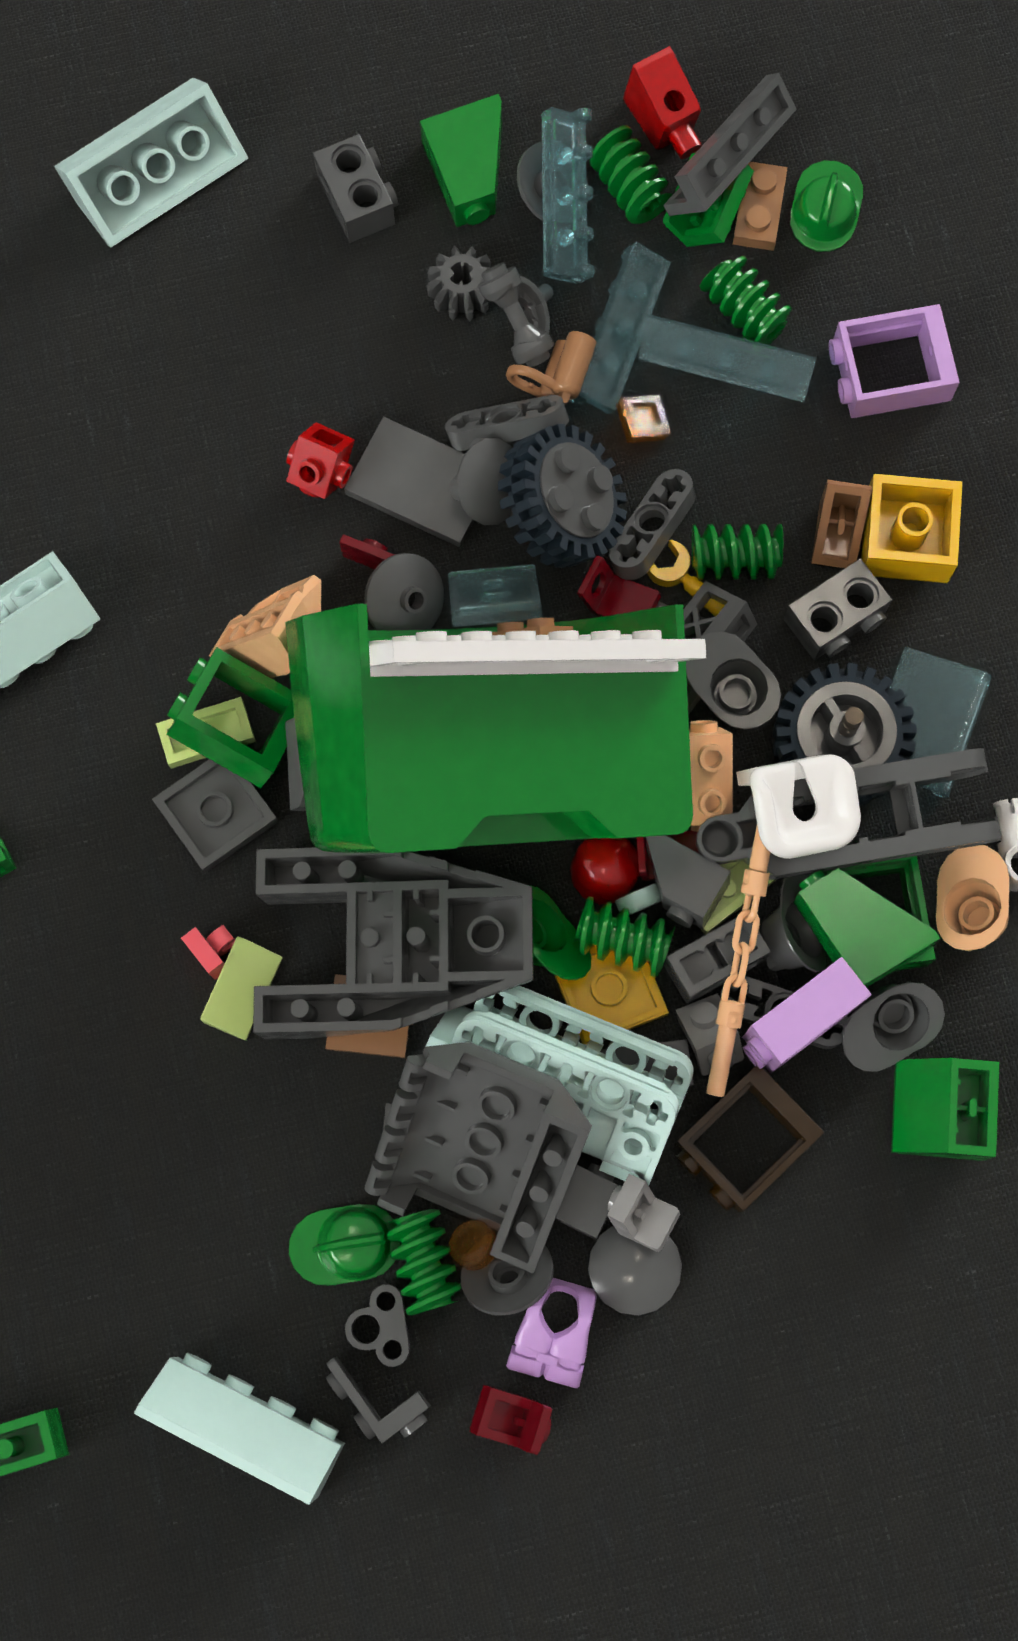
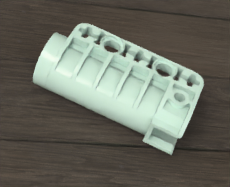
M522 986L498 993L504 997L503 1003L505 1005L501 1010L493 1007V997L495 995L476 1001L473 1009L461 1006L444 1014L431 1033L426 1047L471 1042L560 1080L592 1125L582 1152L603 1160L599 1171L626 1181L628 1175L631 1174L646 1181L649 1186L693 1077V1064L687 1055ZM519 1003L525 1005L520 1018L514 1017ZM539 1011L549 1015L553 1023L552 1027L545 1030L535 1027L530 1021V1013ZM563 1022H566L568 1025L562 1037L557 1033ZM582 1029L590 1032L589 1037L591 1040L587 1045L579 1042V1033ZM605 1039L611 1041L606 1054L600 1052ZM619 1047H627L636 1051L640 1060L634 1065L624 1064L617 1058L615 1050ZM649 1057H651L655 1060L653 1062L650 1072H647L644 1070V1068L647 1065ZM669 1065L678 1068L677 1076L674 1080L665 1078L666 1069ZM654 1102L658 1109H650V1105Z

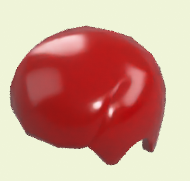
M629 838L585 839L577 848L571 862L570 869L573 886L583 898L594 897V903L599 905L606 902L615 903L616 900L626 896L638 880L640 873L636 847Z

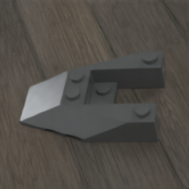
M317 847L257 849L256 895L267 905L347 902L346 984L254 986L253 1033L265 1040L311 1039L394 1031L534 981L532 886L482 871H473L450 864L445 860L431 856L426 857L413 852L338 853L322 851Z

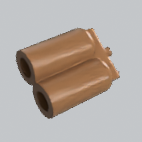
M569 332L566 340H557L555 342L545 374L529 366L511 365L506 371L507 380L515 387L535 397L558 395L562 397L565 405L569 400L576 399L580 394L597 344L596 340L583 332ZM518 375L531 378L539 382L541 386L538 387L531 382L523 380Z

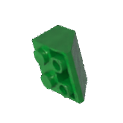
M959 1058L902 1059L895 1064L891 1153L979 1161L995 1158L999 1062Z

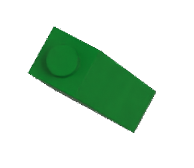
M499 94L421 120L422 144L456 227L465 224H479L489 216L496 214L502 132V101Z
M839 868L828 875H825L823 870H819L799 884L802 890L798 892L794 904L833 963L843 957L866 988L931 949L940 939L934 929Z

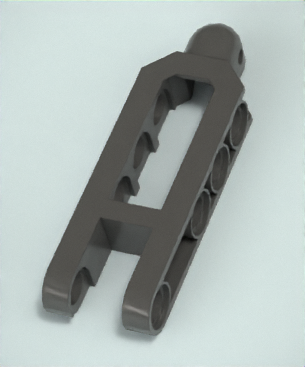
M984 749L962 750L853 769L858 796L889 791L897 835L868 840V837L859 838L836 850L792 859L780 858L770 853L767 873H770L769 880L812 874L819 870L829 871L837 868L841 869L979 846L1002 840L997 817L961 825V822H954L923 828L916 787L970 778L987 773L988 767ZM806 779L795 780L793 807L815 804ZM753 795L749 797L740 812L709 818L700 826L696 835V847L700 855L717 864L744 860L749 865L757 826Z

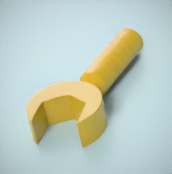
M669 540L668 547L677 557L674 566L657 568L653 563L647 574L654 583L660 586L672 587L683 583L685 591L693 597L703 585V582L696 576L688 574L690 566L688 550L681 543ZM710 598L704 607L714 616H717L725 605Z

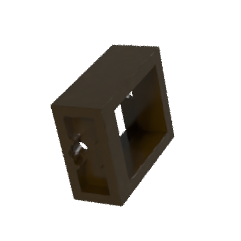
M756 1065L675 1143V1146L681 1151L676 1155V1158L694 1177L700 1172L713 1185L709 1193L726 1211L734 1207L741 1213L793 1164L824 1131L763 1068L759 1069ZM749 1090L797 1141L741 1194L693 1143Z

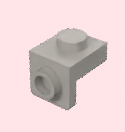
M718 993L676 1010L678 1022L695 1053L698 1068L703 1076L710 1074L719 1025L716 1024V1018L721 1000ZM738 1030L730 1067L744 1059Z
M631 1174L628 1175L623 1186L619 1185L615 1188L608 1202L609 1212L607 1216L617 1232L656 1252H660L663 1249L680 1216L677 1207L655 1198L647 1182Z

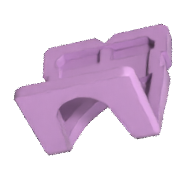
M553 1278L544 1296L526 1310V1314L515 1336L514 1343L516 1346L512 1345L507 1360V1368L538 1378L544 1375L547 1381L578 1388L584 1365L581 1364L585 1362L589 1330L597 1299V1293L594 1289ZM557 1291L565 1292L572 1295L577 1301L578 1319L565 1330L554 1333L544 1319L542 1307L551 1293Z

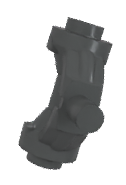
M504 262L484 271L481 274L484 281L478 285V289L485 299L493 301L503 308L514 329V345L511 347L515 362L517 364L526 363L527 366L534 367L549 359L551 355L548 350L554 346V342L549 334L550 317L546 303L553 297L551 286L541 284L537 287L527 278L520 276L516 266L507 268Z

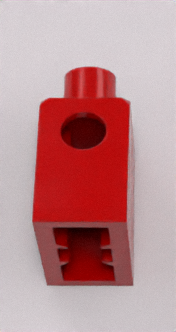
M668 46L634 64L623 97L626 105L654 148L657 150L662 149L672 143L680 159L690 157L692 153L697 152L702 146L693 130L701 109L673 50Z

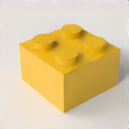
M873 474L869 486H872V492L863 529L861 555L863 562L875 577L948 583L958 566L962 482Z

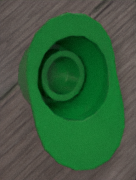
M824 160L810 165L802 172L797 183L791 208L790 226L795 238L804 247L817 252H830L841 248L851 239L857 225L863 199V184L858 174L848 165L838 161Z
M532 886L533 965L544 966L550 973L562 979L577 980L585 977L591 969L592 957L590 951L586 956L580 954L579 940L574 942L577 930L561 913L548 894L538 887Z
M367 1204L325 1209L307 1215L296 1225L290 1237L289 1256L293 1268L303 1279L316 1285H337L368 1280L382 1275L395 1262V1260L391 1259L390 1253L400 1246V1242L387 1241L385 1235L396 1227V1224L387 1223L394 1219L387 1211L375 1205Z

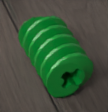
M623 125L612 130L597 143L590 156V165L596 172H599L600 180L605 185H608L609 193L616 198L617 205L625 211V217L632 224H642L652 220L665 210L663 205L669 200L672 193L663 194L668 186L667 180L664 177L655 179L659 173L658 167L655 164L646 166L650 161L649 154L646 151L638 152L641 148V142L637 138L630 139L633 131L628 125Z
M740 256L733 261L729 259L721 262L705 276L700 284V290L710 292L709 299L713 304H721L720 311L723 316H732L731 323L734 328H743L742 335L745 340H755L753 344L755 351L763 350L782 333L787 324L786 318L791 312L792 307L786 305L779 310L775 309L781 295L777 292L767 298L764 296L769 287V282L764 280L757 285L752 283L758 274V270L752 268L745 273L741 271L747 262L745 256Z
M713 524L706 525L702 537H700L696 525H692V568L695 569L699 580L704 579L707 568L711 567L716 580H721L725 567L730 568L734 580L739 579L743 567H747L751 580H756L760 567H765L769 580H773L777 568L782 565L784 547L782 524L776 525L772 537L766 524L758 526L755 537H753L749 524L741 525L737 537L731 524L724 525L720 537H718Z
M589 896L580 918L574 942L579 940L580 954L585 956L594 945H597V959L604 961L613 950L615 952V964L620 967L629 956H632L633 970L639 972L648 961L650 962L651 976L656 978L663 969L675 926L669 934H666L665 921L659 918L650 929L647 927V914L643 912L634 923H631L629 908L624 907L616 918L612 917L611 902H606L599 912H595L594 897Z
M429 1209L387 1222L396 1224V1227L385 1235L386 1240L401 1242V1245L390 1253L391 1259L406 1261V1264L395 1272L396 1277L411 1279L412 1281L400 1291L401 1295L417 1299L416 1302L406 1309L407 1315H416L458 1302L452 1301L451 1296L462 1288L461 1283L446 1282L445 1279L456 1270V1265L440 1262V1259L451 1252L450 1246L435 1244V1241L445 1234L446 1230L444 1227L430 1226V1222L441 1214L440 1209Z

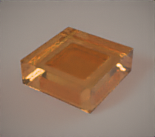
M659 394L622 397L617 402L616 408L627 443L665 440L671 434Z

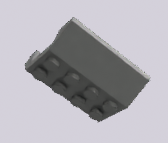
M471 1042L427 1046L424 1048L423 1054L407 1057L399 1081L401 1089L396 1090L387 1117L388 1125L384 1126L375 1153L377 1161L372 1163L364 1187L365 1191L373 1196L380 1195L377 1206L402 1217L414 1195H417L498 1231L490 1255L530 1273H534L592 1125L560 1080Z

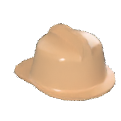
M979 845L956 849L947 856L940 867L937 880L936 925L943 941L955 949L972 951L985 948L1001 936L1008 924L1009 874L1007 865L998 852L988 846Z

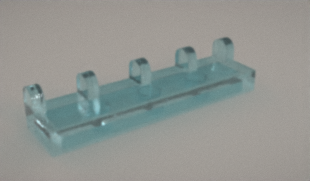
M550 107L541 113L543 275L548 278L580 284L594 276V265L588 264L587 242L594 239V229L587 227V201L593 198V187L587 186L586 161L593 157V147L586 145V124L592 121V110L589 108H579L571 113Z
M637 241L623 250L621 255L623 262L616 280L610 284L608 302L603 315L597 319L594 327L596 330L594 339L597 344L580 394L576 399L569 400L578 405L587 402L606 414L616 411L671 264L670 261Z
M650 314L638 359L805 402L817 357Z

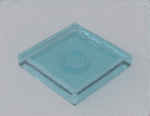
M533 564L448 573L453 627L542 618L535 565Z

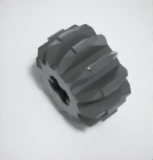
M454 245L451 250L452 257L449 258L439 253L436 258L437 266H429L427 275L430 282L427 285V294L430 299H435L434 307L438 313L448 309L449 317L452 321L459 313H465V317L471 321L473 310L476 309L486 314L489 309L488 300L481 295L478 285L484 281L481 274L491 267L490 259L487 254L476 258V250L473 246L470 247L466 254H460L459 249Z

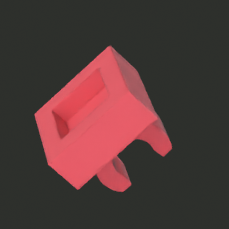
M224 925L214 930L206 939L194 927L181 939L208 974L216 980L225 964L220 956L231 950L235 939Z

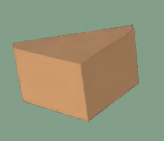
M827 480L819 503L812 564L846 568L857 561L872 486Z

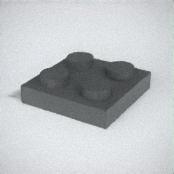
M210 759L152 798L204 873H207L278 823L276 816L251 782Z

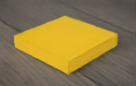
M594 945L590 949L592 957L591 969L585 977L577 980H568L555 975L566 1005L627 1030L669 1014L657 982L651 976L648 961L639 972L633 970L632 956H629L620 967L615 964V952L613 950L604 961L598 960L597 945ZM582 1029L579 1033L580 1041L582 1044L587 1045L591 1040L589 1037L590 1032Z

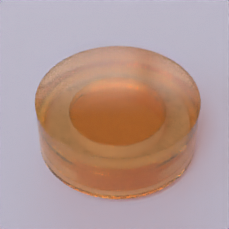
M467 1221L453 1232L449 1241L450 1254L464 1269L471 1271L482 1269L494 1259L490 1252L495 1242L496 1234L482 1221Z

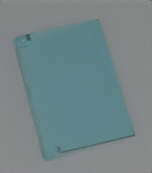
M904 648L890 687L894 692L901 688L906 695L903 701L905 707L911 705L914 712L911 722L912 724H917V734L913 740L916 746L910 759L966 750L992 678L990 674L912 648ZM955 780L923 785L921 787L930 789L936 796L948 798Z

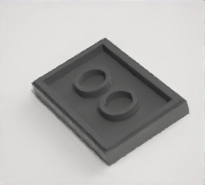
M383 416L344 488L345 494L460 548L475 522L464 511L460 501L454 500L450 493L451 480L457 475L462 457L465 454Z

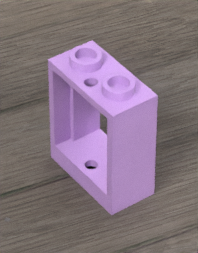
M940 304L838 322L834 338L829 340L832 365L839 366L841 378L838 379L839 398L842 404H848L851 418L951 401L960 383ZM918 336L929 382L862 393L852 348Z
M841 957L752 1024L742 1037L747 1043L743 1050L755 1066L757 1065L759 1069L765 1066L769 1073L772 1074L857 1009L872 994L843 957Z

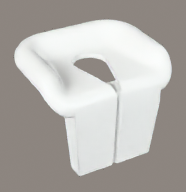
M832 754L817 755L736 772L738 786H751L759 836L763 845L772 854L780 858L792 859L827 852L846 846L856 836L860 827L861 812L855 774L851 765L840 756ZM804 778L816 805L814 815L807 821L799 820L793 812L794 782Z

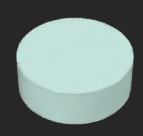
M655 883L616 900L615 903L619 912L624 907L629 908V915L660 902L661 897Z

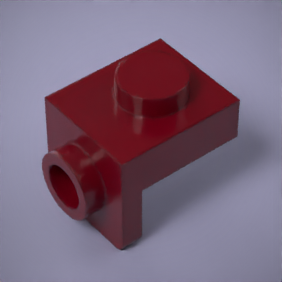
M483 1384L469 1432L538 1455L542 1444L547 1440L551 1430L550 1416L552 1408L533 1399Z

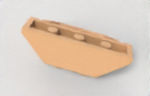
M312 575L281 588L257 603L247 615L243 616L240 614L230 620L209 656L211 657L216 647L271 679L288 675L290 669L285 622L303 615L321 612V579Z

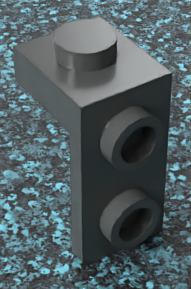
M334 1357L326 1363L331 1371L326 1376L328 1383L341 1400L349 1396L359 1411L353 1417L369 1440L377 1436L379 1441L384 1443L398 1431L406 1438L428 1421L423 1412L431 1405L420 1390L381 1419L338 1357Z

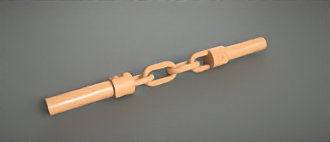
M756 826L749 868L745 869L740 891L745 894L743 910L738 914L732 938V947L735 952L731 973L724 982L716 1018V1024L719 1026L706 1094L718 1097L725 1096L737 1028L740 1029L742 1025L748 989L745 976L749 954L756 946L760 918L757 912L760 897H766L770 873H767L771 852L763 845L759 836L758 826ZM743 920L746 923L753 922L749 944L746 942L739 943ZM741 955H742L741 964H740V969H739V974H738V968H739L740 958H741ZM731 984L735 988L741 986L738 1001L728 1000Z

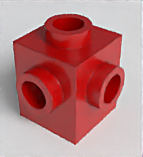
M317 422L299 435L298 440L292 444L288 452L286 463L291 466L286 482L299 487L301 492L308 496L321 497L323 499H326L338 487L344 488L353 468L352 464H349L348 461L355 439Z

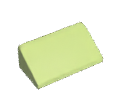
M237 936L200 1020L206 1025L247 1041L253 1027L254 986H271L283 957Z

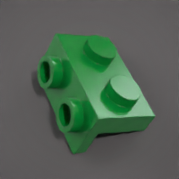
M747 165L707 211L669 216L666 211L663 224L686 247L724 243L740 203L746 194V189L754 170Z

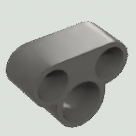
M381 1285L372 1291L369 1301L370 1307L356 1310L348 1317L345 1324V1334L353 1347L359 1350L375 1349L377 1357L382 1364L388 1367H396L403 1364L411 1353L405 1301L397 1287ZM383 1292L392 1293L395 1298V1305L391 1310L383 1311L378 1305V1298ZM370 1315L378 1321L380 1327L379 1334L371 1343H362L354 1335V1324L360 1316ZM390 1340L399 1342L402 1347L401 1355L396 1359L388 1358L384 1352L385 1344Z

